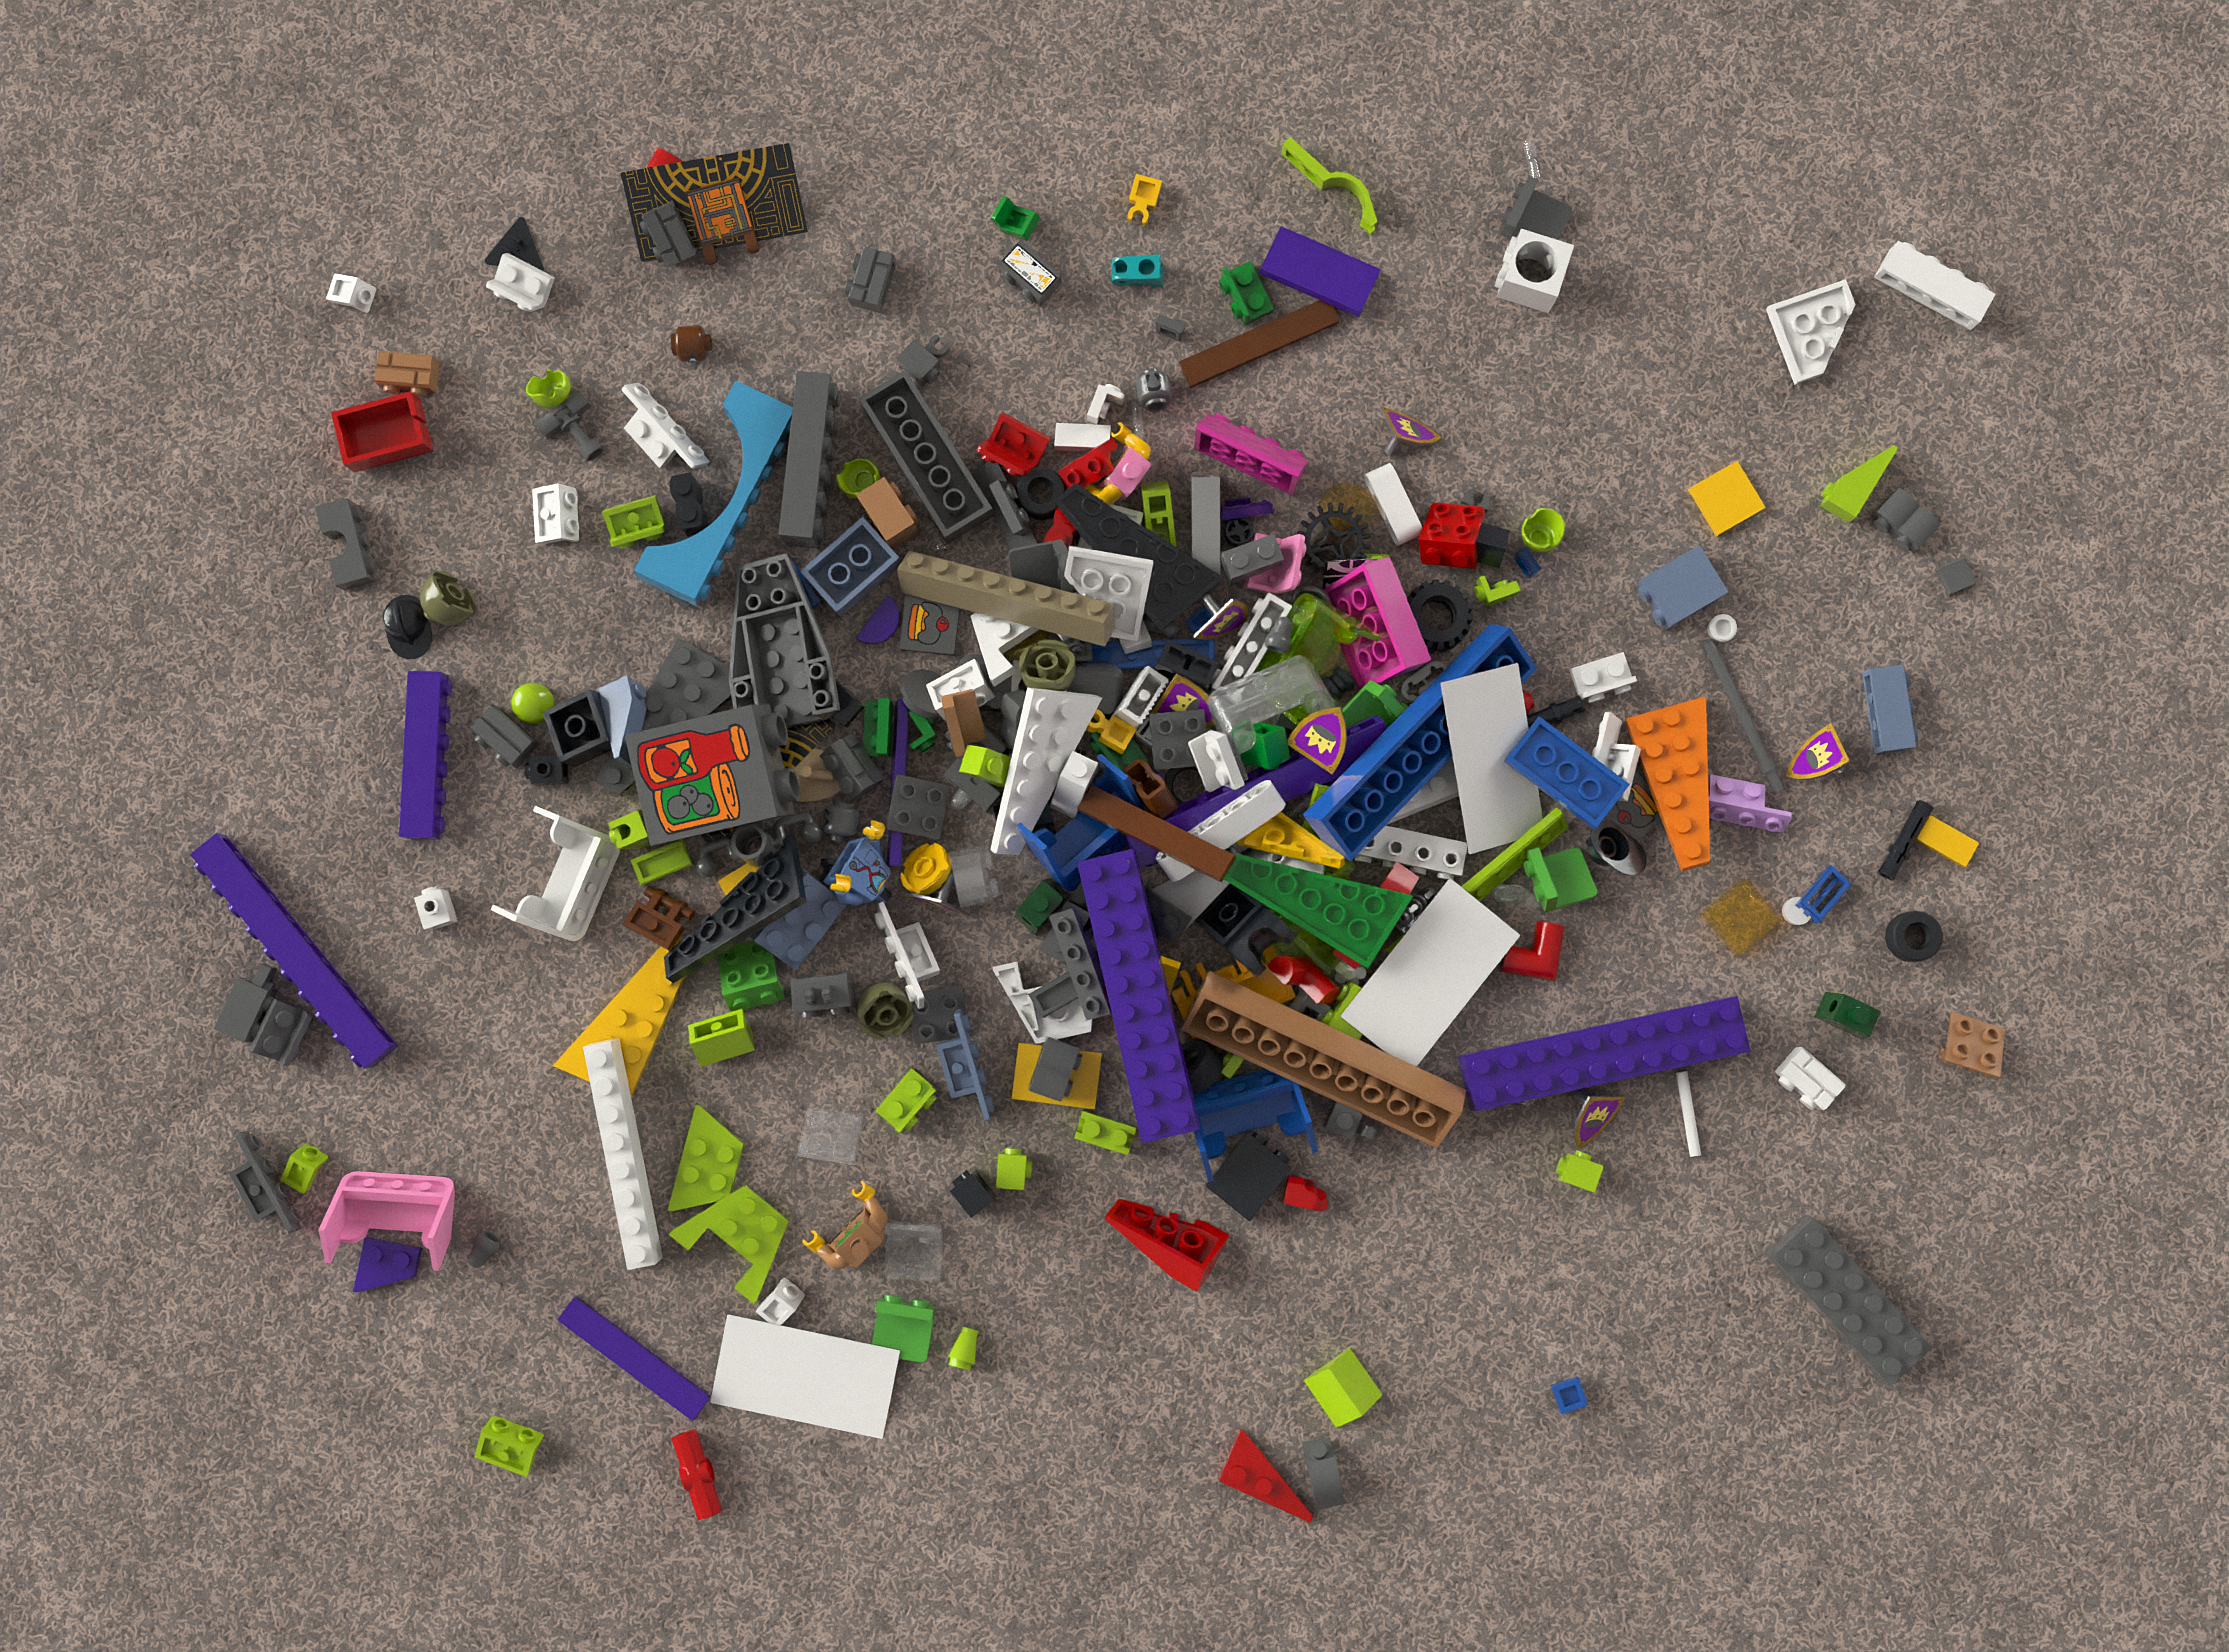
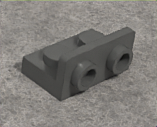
M273 998L249 1050L252 1053L277 1060L282 1065L288 1067L299 1053V1044L303 1036L311 1028L312 1015L301 1007Z

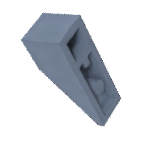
M626 675L598 690L614 759L630 769L632 765L625 735L642 731L647 708L644 700L646 697L644 687L641 683L635 682Z

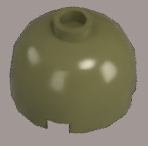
M436 571L424 582L419 598L424 615L429 621L437 622L441 625L454 626L467 620L477 609V603L468 588L465 587V592L463 593L456 584L458 579L445 571Z
M1042 640L1038 642V646L1032 649L1030 646L1027 647L1019 660V669L1025 685L1028 688L1065 691L1068 689L1075 678L1076 671L1075 656L1069 651V647L1057 640Z
M878 982L869 986L862 992L857 1002L856 1014L863 1032L872 1038L885 1039L884 1035L892 1033L894 1036H897L909 1027L914 1017L913 1005L907 993L899 985L893 983Z

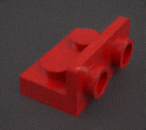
M1110 438L1057 472L1067 488H1070L1074 483L1085 488L1114 470V466L1109 460L1112 458L1110 452L1118 446L1114 439Z

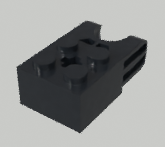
M1231 883L1195 920L1216 943L1256 977H1259L1267 969L1263 965L1261 957L1263 951L1270 944L1281 942L1289 946L1297 937L1286 923L1267 909L1260 901Z

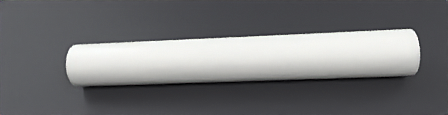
M1687 1071L1676 1072L1690 1157L1700 1156L1701 1150Z

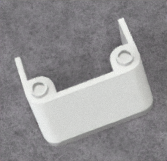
M535 806L534 812L554 820L550 836L552 841L562 846L563 849L542 898L534 895L524 897L520 901L516 912L495 905L492 906L491 910L523 925L569 941H577L585 935L620 849L612 843L609 835Z

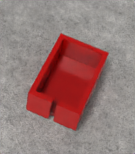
M411 391L331 412L343 465L354 473L434 452L429 430L424 425L427 422L421 399Z

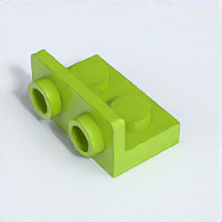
M911 1068L875 1111L890 1123L898 1133H901L904 1129L909 1132L919 1121L916 1117L918 1112L922 1108L927 1111L936 1101L937 1097L934 1094L938 1089L915 1069Z
M492 1415L481 1430L474 1458L528 1477L532 1470L537 1448L543 1441L544 1434L508 1421L505 1418Z

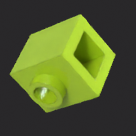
M1005 1148V1153L1000 1152L998 1154L996 1188L1025 1189L1026 1178H1031L1033 1161H1027L1028 1155L1022 1154V1149Z
M1576 1150L1575 1155L1566 1153L1565 1158H1560L1556 1173L1559 1174L1558 1180L1595 1193L1604 1166L1592 1162L1591 1155Z

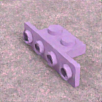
M1710 774L1708 778L1710 819L1766 829L1771 832L1782 833L1785 831L1792 819V813L1765 807V785Z

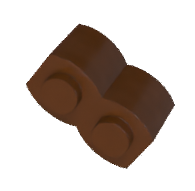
M1136 759L1122 770L1129 777L1140 802L1146 805L1152 815L1164 819L1178 808L1177 802L1164 780L1159 775L1153 773L1147 762L1142 759Z

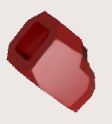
M1293 1175L1287 1176L1282 1203L1321 1212L1327 1209L1328 1200L1326 1199L1325 1191L1317 1188L1313 1180Z

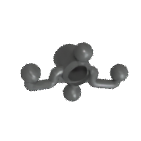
M806 812L779 818L775 821L773 827L764 830V821L745 824L734 832L733 837L727 835L705 843L699 851L700 859L697 862V871L702 877L714 876L718 871L719 864L714 857H711L710 853L727 847L728 854L732 859L744 860L750 866L758 867V871L766 863L764 858L771 851L775 854L777 848L784 844L782 841L786 837L784 828L804 823L801 836L809 844L818 843L823 837V830L818 823H815L813 816ZM762 839L761 848L756 853L749 855V847L753 841Z

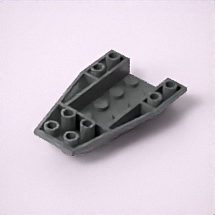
M785 553L737 566L729 683L733 709L753 704H770L771 713L779 712L788 729L826 720L839 712L840 706L831 653L791 557Z

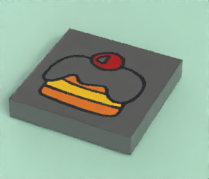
M905 595L899 649L902 651L955 656L960 608L912 595Z
M1635 770L1628 801H1617L1604 819L1615 822L1638 841L1662 820L1648 783Z

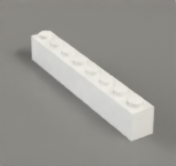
M616 1038L583 1046L627 1270L655 1265L663 1258L620 1039Z

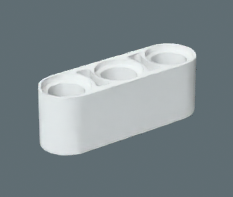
M1388 463L1364 474L1366 485L1394 543L1399 546L1419 537L1422 531L1421 523L1392 464Z

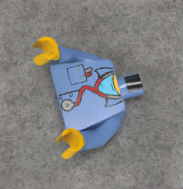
M871 820V828L865 827L863 829V834L866 835V838L849 841L825 878L824 883L831 890L835 891L839 903L858 906L876 900L878 903L884 902L885 904L891 898L892 892L884 886L890 875V868L885 863L880 847V838L885 832V825L883 823Z

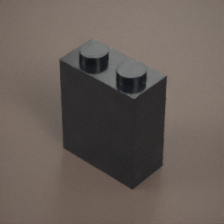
M1255 1131L1252 1135L1247 1132L1244 1133L1212 1174L1214 1181L1208 1182L1207 1180L1204 1184L1249 1222L1292 1169L1287 1164L1290 1159L1278 1149L1272 1153L1265 1147L1268 1141Z

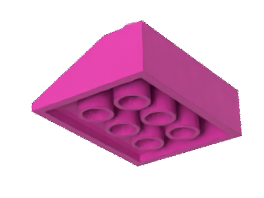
M1208 414L1198 423L1195 433V450L1293 496L1308 464V460L1304 459L1305 456L1301 452L1294 449L1287 451L1279 447L1280 444L1277 441L1268 437L1264 440L1256 436L1255 432L1246 426H1240L1239 428L1230 424L1231 421L1221 414H1216L1215 416Z
M1390 556L1364 563L1324 589L1329 594L1332 602L1329 619L1358 692L1370 680L1381 685L1431 661L1427 646L1423 641L1417 621L1413 616Z

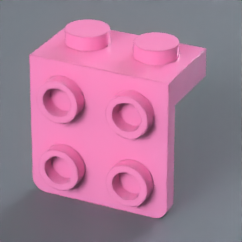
M1255 533L1252 536V541L1268 535ZM1297 534L1284 539L1276 538L1284 558L1282 565L1246 578L1243 588L1266 594L1269 592L1272 595L1295 590L1301 580V559L1306 552L1305 536Z

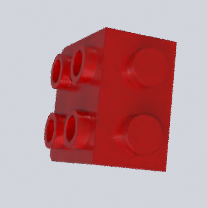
M1003 412L1000 414L990 438L979 444L976 450L982 454L981 457L984 460L994 464L998 462L1006 467L1005 470L1008 473L1020 477L1030 473L1032 468L1038 467L1051 437Z
M1433 503L1430 506L1419 536L1421 564L1475 569L1478 562L1476 540L1485 516V509L1472 505Z

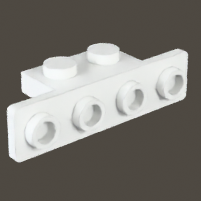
M640 383L624 385L622 391L638 408L624 429L659 468L665 467L676 453L692 469L707 466L709 460L704 455L703 450L689 439L685 430L672 420L668 415V411L654 400L650 395V391Z
M1605 712L1603 721L1599 725V737L1592 756L1630 784L1618 799V801H1628L1641 749L1636 745L1617 744L1622 721L1613 713Z
M884 902L878 903L877 913L874 914L877 926L880 930H885L887 935L885 938L886 947L889 953H894L897 958L895 967L899 977H905L908 986H905V990L910 1002L915 1001L918 1009L923 1008L924 995L918 982L939 975L940 969L920 923L917 922L895 930Z

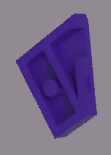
M370 1237L364 1238L353 1292H361L416 1276L422 1248Z

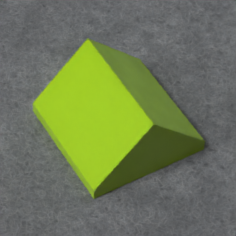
M1350 1347L1304 1379V1382L1336 1428L1363 1416L1382 1396V1393Z

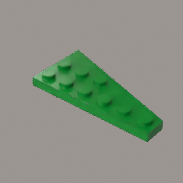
M1238 853L1235 856L1236 860L1224 880L1366 968H1369L1413 898V895Z

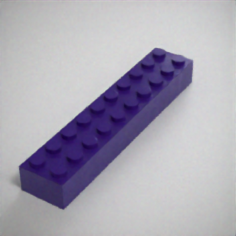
M1134 849L1077 862L1141 1141L1145 1143L1201 1129L1137 852Z
M1738 996L1462 1054L1458 1055V1061L1466 1089L1470 1111H1480L1751 1052L1739 999Z

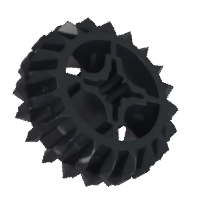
M1331 502L1328 503L1327 512H1323V508L1319 505L1317 506V511L1320 515L1315 517L1309 511L1308 516L1312 519L1311 523L1305 520L1301 521V525L1306 527L1307 530L1306 532L1298 530L1297 534L1305 536L1306 552L1304 557L1310 556L1305 565L1309 567L1315 562L1317 565L1314 568V573L1317 574L1321 567L1325 568V561L1317 557L1315 553L1326 549L1332 550L1336 554L1338 561L1355 560L1357 557L1361 559L1367 558L1364 553H1361V549L1370 550L1371 545L1363 543V539H1370L1371 534H1362L1361 530L1368 528L1369 525L1367 522L1361 525L1357 523L1363 517L1361 513L1357 514L1354 518L1351 517L1354 511L1352 506L1344 513L1342 512L1344 508L1343 503H1339L1338 511H1333V504ZM1329 518H1343L1351 523L1353 527L1338 531L1333 528ZM1321 521L1325 530V536L1321 541L1311 546L1310 538L1312 531ZM1327 527H1330L1331 532L1335 536L1347 534L1341 537V541H1338L1340 543L1338 546L1340 553L1337 552L1336 547L1332 544H1325L1326 539H1329L1327 537L1329 535ZM1357 535L1356 547L1353 553L1346 558L1343 544L1347 539Z

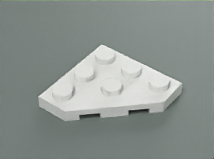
M1846 279L1778 302L1766 308L1794 385L1819 377L1826 369L1827 362L1856 305Z
M1069 546L1065 578L1075 587L1080 595L1114 603L1116 627L1110 637L1138 641L1153 560Z

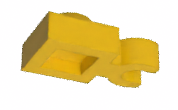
M1139 174L1135 175L1129 196V203L1135 206L1130 208L1128 212V222L1132 223L1134 215L1141 214L1143 216L1142 226L1147 225L1149 220L1147 208L1155 210L1162 180Z
M1096 709L1092 718L1096 719L1097 723L1090 721L1086 730L1092 733H1100L1098 741L1122 755L1137 729L1112 715L1110 720H1107L1104 714Z

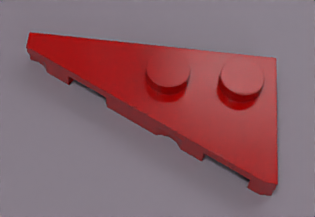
M1240 1429L1219 1477V1482L1310 1523L1313 1515L1248 1437L1247 1433Z

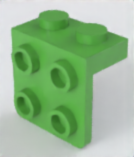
M1370 680L1342 709L1346 721V728L1376 714L1385 722L1388 728L1408 706L1403 702L1398 703L1395 699L1397 693L1387 684L1381 686Z
M1539 847L1528 850L1524 869L1528 878H1532L1534 895L1537 902H1541L1545 913L1587 901L1597 896L1596 886L1579 848H1571L1542 857Z
M750 941L735 945L718 956L722 995L731 1012L739 1009L746 1011L749 1008L765 1004L770 1005L776 1001L786 999L784 988L777 976L775 956L757 942Z
M885 1294V1297H880L876 1303L875 1312H877L872 1345L899 1350V1359L925 1362L928 1357L936 1306L929 1305L930 1301L923 1299H913V1302L903 1301L901 1296Z

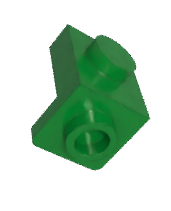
M1006 196L1002 197L991 216V220L1002 232L1026 241L1040 219L1036 212L1015 205Z
M910 711L908 712L923 734L921 738L911 743L910 746L914 752L920 750L923 753L935 745L933 740L938 738L931 728L935 722L932 718H923Z

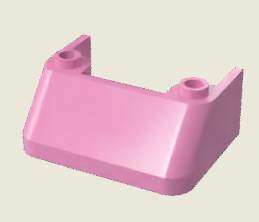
M361 1171L345 1175L318 1230L325 1263L331 1264L340 1243H357L366 1237L369 1229L423 1232L421 1236L422 1244L430 1250L433 1270L439 1271L451 1240L455 1199L453 1181L446 1177Z

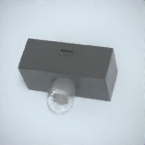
M957 758L944 773V776L959 788L950 800L951 807L954 810H963L973 800L988 813L1002 795L988 782L959 772L962 760Z

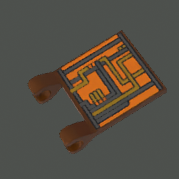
M739 178L686 192L707 265L715 264L718 261L713 243L744 235L750 254L757 253L760 250Z

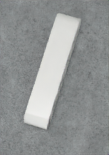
M1265 780L1195 826L1188 833L1225 850L1281 812L1286 804L1272 782ZM1161 852L1156 855L1157 862L1172 882L1181 880L1195 870Z

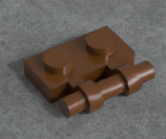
M648 886L644 895L650 898L649 902L645 905L637 900L623 925L670 951L685 930L684 926L677 923L681 917L692 920L696 912L688 907V903L669 897L668 892L660 888L655 889ZM661 906L670 909L667 916L657 912Z

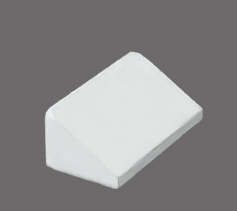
M1056 423L1055 451L1089 452L1110 439L1111 425Z

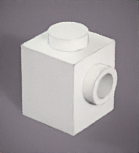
M438 886L422 890V895L414 898L424 930L432 931L458 922L448 890L439 889Z

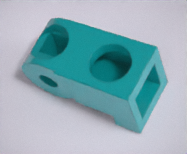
M1161 255L1114 258L1112 260V283L1118 286L1135 284L1163 287V261Z

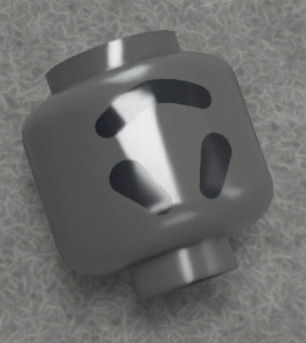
M1151 368L1145 370L1136 379V395L1141 407L1146 408L1150 412H1157L1165 409L1173 398L1171 382L1166 373Z
M833 801V805L825 807L822 822L823 832L830 834L829 840L846 842L847 837L852 838L857 835L860 812L855 809V804Z

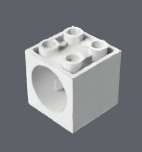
M1521 229L1517 237L1512 236L1505 251L1504 263L1494 286L1499 288L1496 297L1549 313L1559 295L1574 245ZM1522 259H1533L1540 262L1547 270L1549 279L1539 283L1524 279L1516 268V262Z

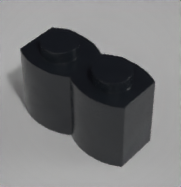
M691 472L671 476L669 486L672 498L676 502V522L687 536L696 535L708 527V517L702 507V488Z

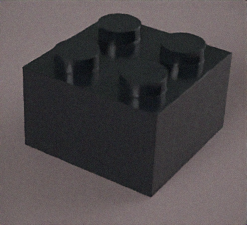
M589 689L543 711L560 763L577 767L612 750L599 692Z

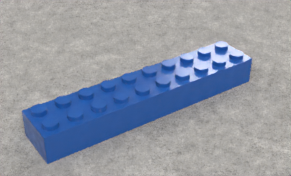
M1489 624L1303 814L1325 844L1340 853L1345 859L1352 861L1452 757L1441 690L1442 682L1518 663L1522 685L1536 671L1537 667L1510 627Z

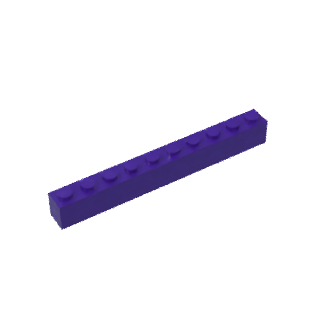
M1376 714L1346 728L1347 741L1345 752L1333 774L1298 751L1289 754V760L1280 763V766L1276 769L1265 770L1263 767H1260L1243 775L1244 786L1236 790L1221 786L1212 792L1201 794L1177 805L1178 808L1162 820L1188 832L1265 780L1272 782L1285 804L1294 797L1306 796L1313 791L1315 784L1330 785L1334 783L1387 729L1385 722ZM1125 835L1131 849L1137 852L1141 868L1158 864L1156 855L1159 851Z
M215 833L190 854L195 860L193 865L197 871L203 876L207 875L213 882L211 887L220 897L224 896L230 903L228 905L229 910L237 918L244 920L247 924L245 927L246 931L254 939L261 941L265 946L263 948L264 953L271 960H276L282 967L280 969L281 974L288 981H293L297 985L299 996L306 1003H311L317 1010L315 1012L317 1018L323 1024H328L332 1028L334 1039L340 1045H345L352 1053L350 1058L358 1067L374 1068L399 1047L227 835Z

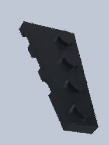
M1080 882L1070 897L1069 902L1087 908L1082 882ZM1144 885L1155 934L1176 942L1192 920V917Z

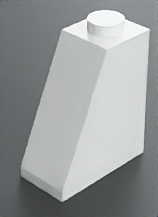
M1072 751L1060 775L1050 808L1072 819L1077 816L1079 812L1077 807L1093 784L1099 771L1098 763Z

